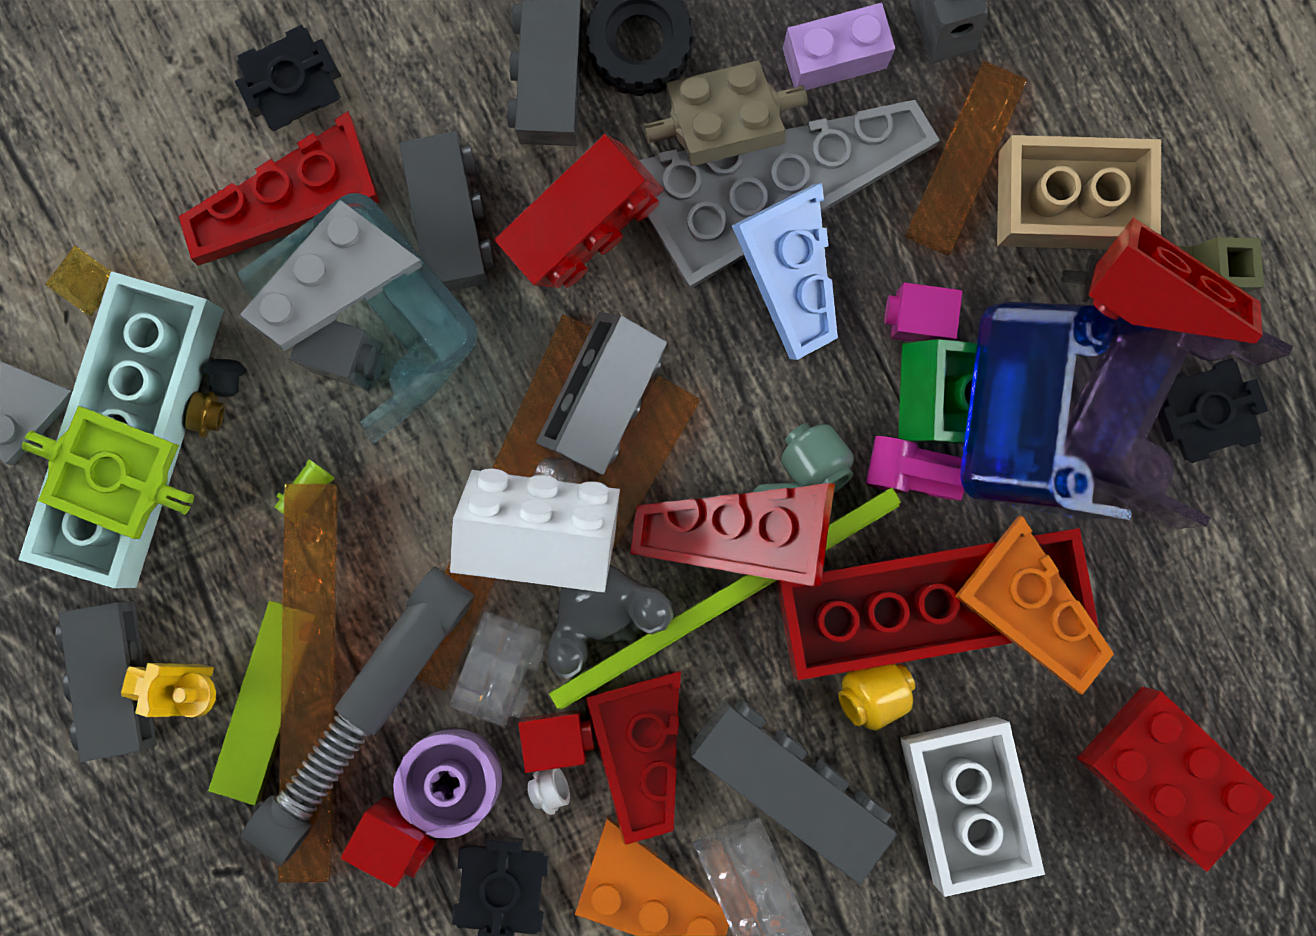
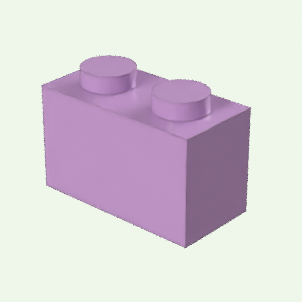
M878 3L788 27L783 51L793 87L804 85V89L809 90L887 69L895 51V45L883 4Z

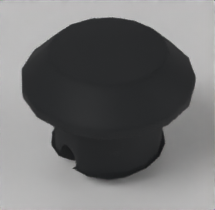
M212 359L201 368L205 374L209 375L208 390L219 397L235 396L239 392V376L247 372V369L239 361L230 359Z

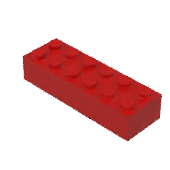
M1080 528L1033 535L1045 555H1049L1058 568L1059 576L1075 600L1081 603L1098 629L1099 625ZM998 541L823 571L821 586L776 580L793 677L797 680H804L1012 644V641L955 597Z

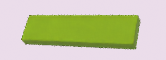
M274 600L268 602L208 789L209 792L254 806L260 803L320 614Z

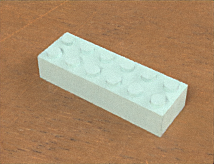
M111 271L57 441L68 430L78 406L111 417L179 445L168 471L167 485H169L186 432L185 421L188 405L194 392L199 390L204 371L201 368L208 362L224 309L205 298ZM47 469V472H46V475H45V479H44V482H43V485H42L40 494H41V492H42V490H43V487H44V485H45V483H46V480H47V478H48V469ZM37 500L18 560L112 588H136L162 505L158 504L151 512L141 538L131 539Z

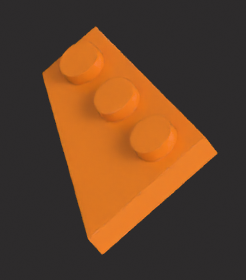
M607 816L575 915L635 936H726L732 918V911L687 876L680 874L663 861L656 852L644 843L641 844L638 841L625 845L619 824Z

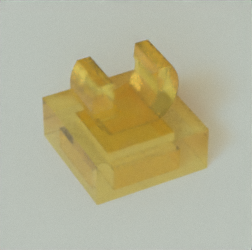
M74 245L45 285L83 313L92 316L101 304L112 270L83 249Z

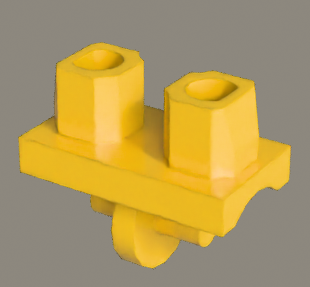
M147 663L146 668L129 666L126 671L121 695L122 697L138 701L135 714L145 717H201L212 709L216 701V689L210 679L214 667L204 664Z

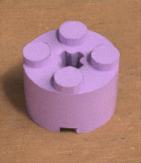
M458 728L436 731L416 743L403 757L394 777L393 789L396 805L401 815L410 824L426 832L425 834L435 838H452L463 835L481 823L495 805L502 787V769L496 752L482 735ZM446 771L449 772L451 777H457L460 782L453 793H451L449 785L441 786L439 783V779Z

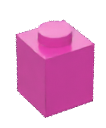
M904 282L896 291V296L889 295L886 303L884 323L892 325L890 339L911 342L935 339L955 341L958 333L963 290Z

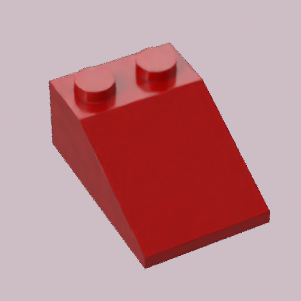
M1134 217L1095 266L1089 296L1094 299V306L1109 318L1117 320L1119 317H1122L1132 325L1254 344L1263 336L1261 302Z

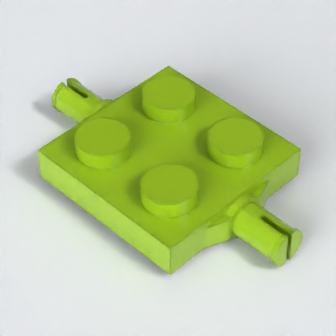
M77 407L68 430L58 441L32 430L26 434L25 439L41 444L43 447L24 441L22 443L23 451L49 460L48 478L38 499L39 502L131 539L141 538L149 516L158 504L178 511L183 515L188 513L191 506L173 500V498L193 504V494L167 485L168 471L178 450V444L88 408Z

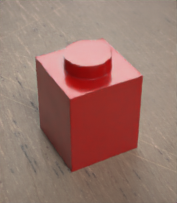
M581 709L524 717L518 722L525 773L584 765L588 758L587 751L595 750L591 720L582 721Z

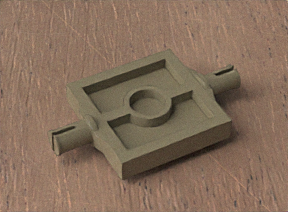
M757 60L667 82V93L672 107L671 118L643 123L648 144L676 137L677 141L685 148L690 165H700L785 144V128L780 118V111L807 106V94L804 85L776 92L767 83L761 64Z

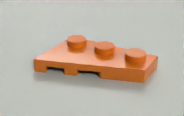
M1018 516L955 597L1073 691L1083 695L1114 653L1081 603L1075 600L1059 576V570L1050 556L1045 555L1031 533L1033 531L1024 517Z

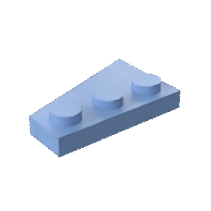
M822 183L814 184L732 225L788 357L794 360H798L838 338L832 279L827 277L824 247H828L827 228H822L820 201H824Z

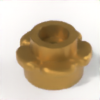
M212 391L208 394L194 392L187 409L186 429L199 432V437L205 438L210 430L219 431L224 418L225 403L218 402V396H215Z

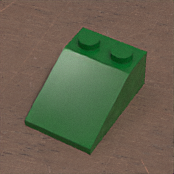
M941 339L902 343L898 439L935 444L1052 448L1056 352Z

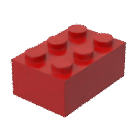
M604 134L494 240L534 286L560 288L564 285L566 288H569L586 274L588 268L585 264L598 251L601 255H604L622 240L624 235L620 231L631 220L635 218L639 222L655 210L660 203L656 197L665 189L626 145Z
M1141 687L1076 758L1184 860L1206 872L1210 870L1275 798L1273 794L1162 691Z

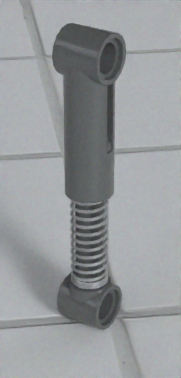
M436 566L424 576L407 601L406 609L335 706L339 716H334L337 721L335 724L329 723L330 732L324 731L325 739L318 738L320 746H313L315 753H308L310 760L302 761L304 768H297L299 775L291 776L293 783H286L287 789L281 791L279 796L271 795L258 808L243 829L240 838L280 867H283L292 858L313 828L310 817L313 815L312 812L317 810L316 804L322 803V797L328 794L327 789L333 788L332 782L338 781L337 774L343 773L342 766H348V759L354 758L353 751H359L358 744L365 743L363 736H376L444 638L454 630L467 613L476 598L473 592Z

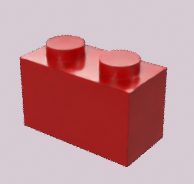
M384 796L365 811L340 859L396 888L406 875L412 879L415 878L419 869H422L437 841L429 838L430 835L425 834L426 832L410 824L401 815L396 802Z

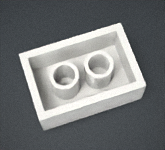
M499 469L471 470L453 517L450 572L605 593L615 539L620 489L608 488L599 482H584L582 484L562 482L547 475L523 477L508 475Z
M995 716L900 737L933 884L944 897L1045 875L1010 722Z

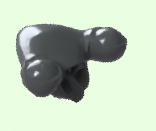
M612 565L609 566L605 593L561 587L558 622L547 649L549 666L559 677L573 679L585 670L589 655L586 640L592 638L604 644L625 640L634 642L641 630L651 635L661 632L668 627L674 617L673 604L661 591L636 581Z

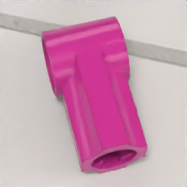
M875 436L865 484L882 490L893 488L897 493L913 491L938 498L961 501L968 483L970 460L919 449L918 444L910 441Z

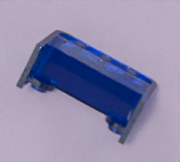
M1004 302L987 308L981 317L960 471L961 484L965 492L977 500L1074 518L1131 520L1132 510L1092 503L1094 480L1089 466L1079 458L1064 455L1076 356H1099L1108 349L1112 336L1154 331V328L1132 325L1122 317H1119L1117 320L1109 318L1094 305Z

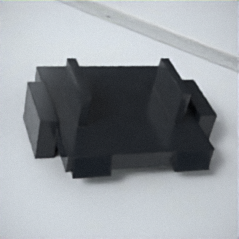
M302 24L286 31L287 37L258 51L253 47L237 55L239 59L237 63L244 77L235 80V83L248 110L255 118L263 115L271 131L287 126L292 121L319 108H324L341 98L333 80L341 77V74L323 39L314 42L308 29L304 28Z
M1233 358L1215 363L1212 370L1183 378L1182 374L1163 379L1162 385L1159 387L1166 407L1155 411L1166 443L1178 440L1184 460L1195 463L1210 458L1209 453L1236 444L1246 447L1261 442L1260 437L1262 434L1255 415L1267 412L1268 409L1258 380L1254 379L1243 382L1238 364L1234 362Z
M489 835L486 840V846L465 845L463 848H459L457 869H462L459 903L454 904L452 925H457V928L479 929L478 936H515V933L537 935V932H542L544 912L540 910L542 877L547 876L549 856L545 854V851L524 850V838Z

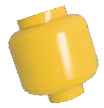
M890 664L850 671L842 679V690L838 693V698L845 715L855 726L860 727L863 725L867 729L877 731L911 711L913 706L912 691L915 689V682L911 673L903 664Z

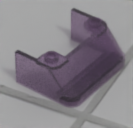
M1119 317L1058 441L1056 459L1059 466L1069 475L1177 529L1207 527L1211 517L1165 495L1174 474L1173 462L1164 449L1147 441L1146 438L1188 353L1206 361H1216L1233 354L1259 366L1288 356L1293 346L1264 331L1263 336L1254 344L1132 325L1122 317Z

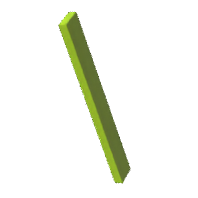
M889 488L829 523L826 550L899 507L901 501L894 489ZM744 574L673 617L665 630L653 635L646 633L634 642L586 669L575 678L556 687L549 693L557 709H564L775 582L776 579Z

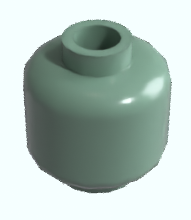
M804 423L791 431L785 438L788 446L782 454L781 464L794 482L801 487L832 483L835 484V493L852 478L853 472L850 469L853 466L855 456L829 424H819L810 427L808 423Z

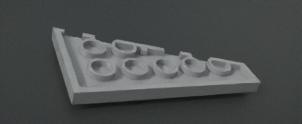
M910 100L858 111L856 115L828 121L826 118L810 121L808 125L785 129V144L700 165H690L686 150L677 152L676 149L659 153V156L639 160L665 189L656 197L660 202L659 205L646 218L690 290L745 258L732 225L819 183H822L824 201H820L822 213L936 147L940 139L916 100Z

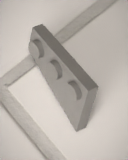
M339 200L243 310L240 316L244 322L282 351H286L335 321L339 313L364 298L369 300L383 291V286L401 275L406 274L408 276L421 268V260L343 201Z

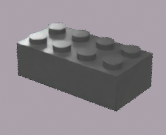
M725 698L691 743L692 758L861 885L897 836V832L887 823L891 814L862 789H859L855 795L847 791L846 789L850 783L843 778L842 774L819 758L815 765L806 760L805 757L809 752L784 730L779 728L777 733L773 735L763 726L767 720L747 702L740 698L734 705Z

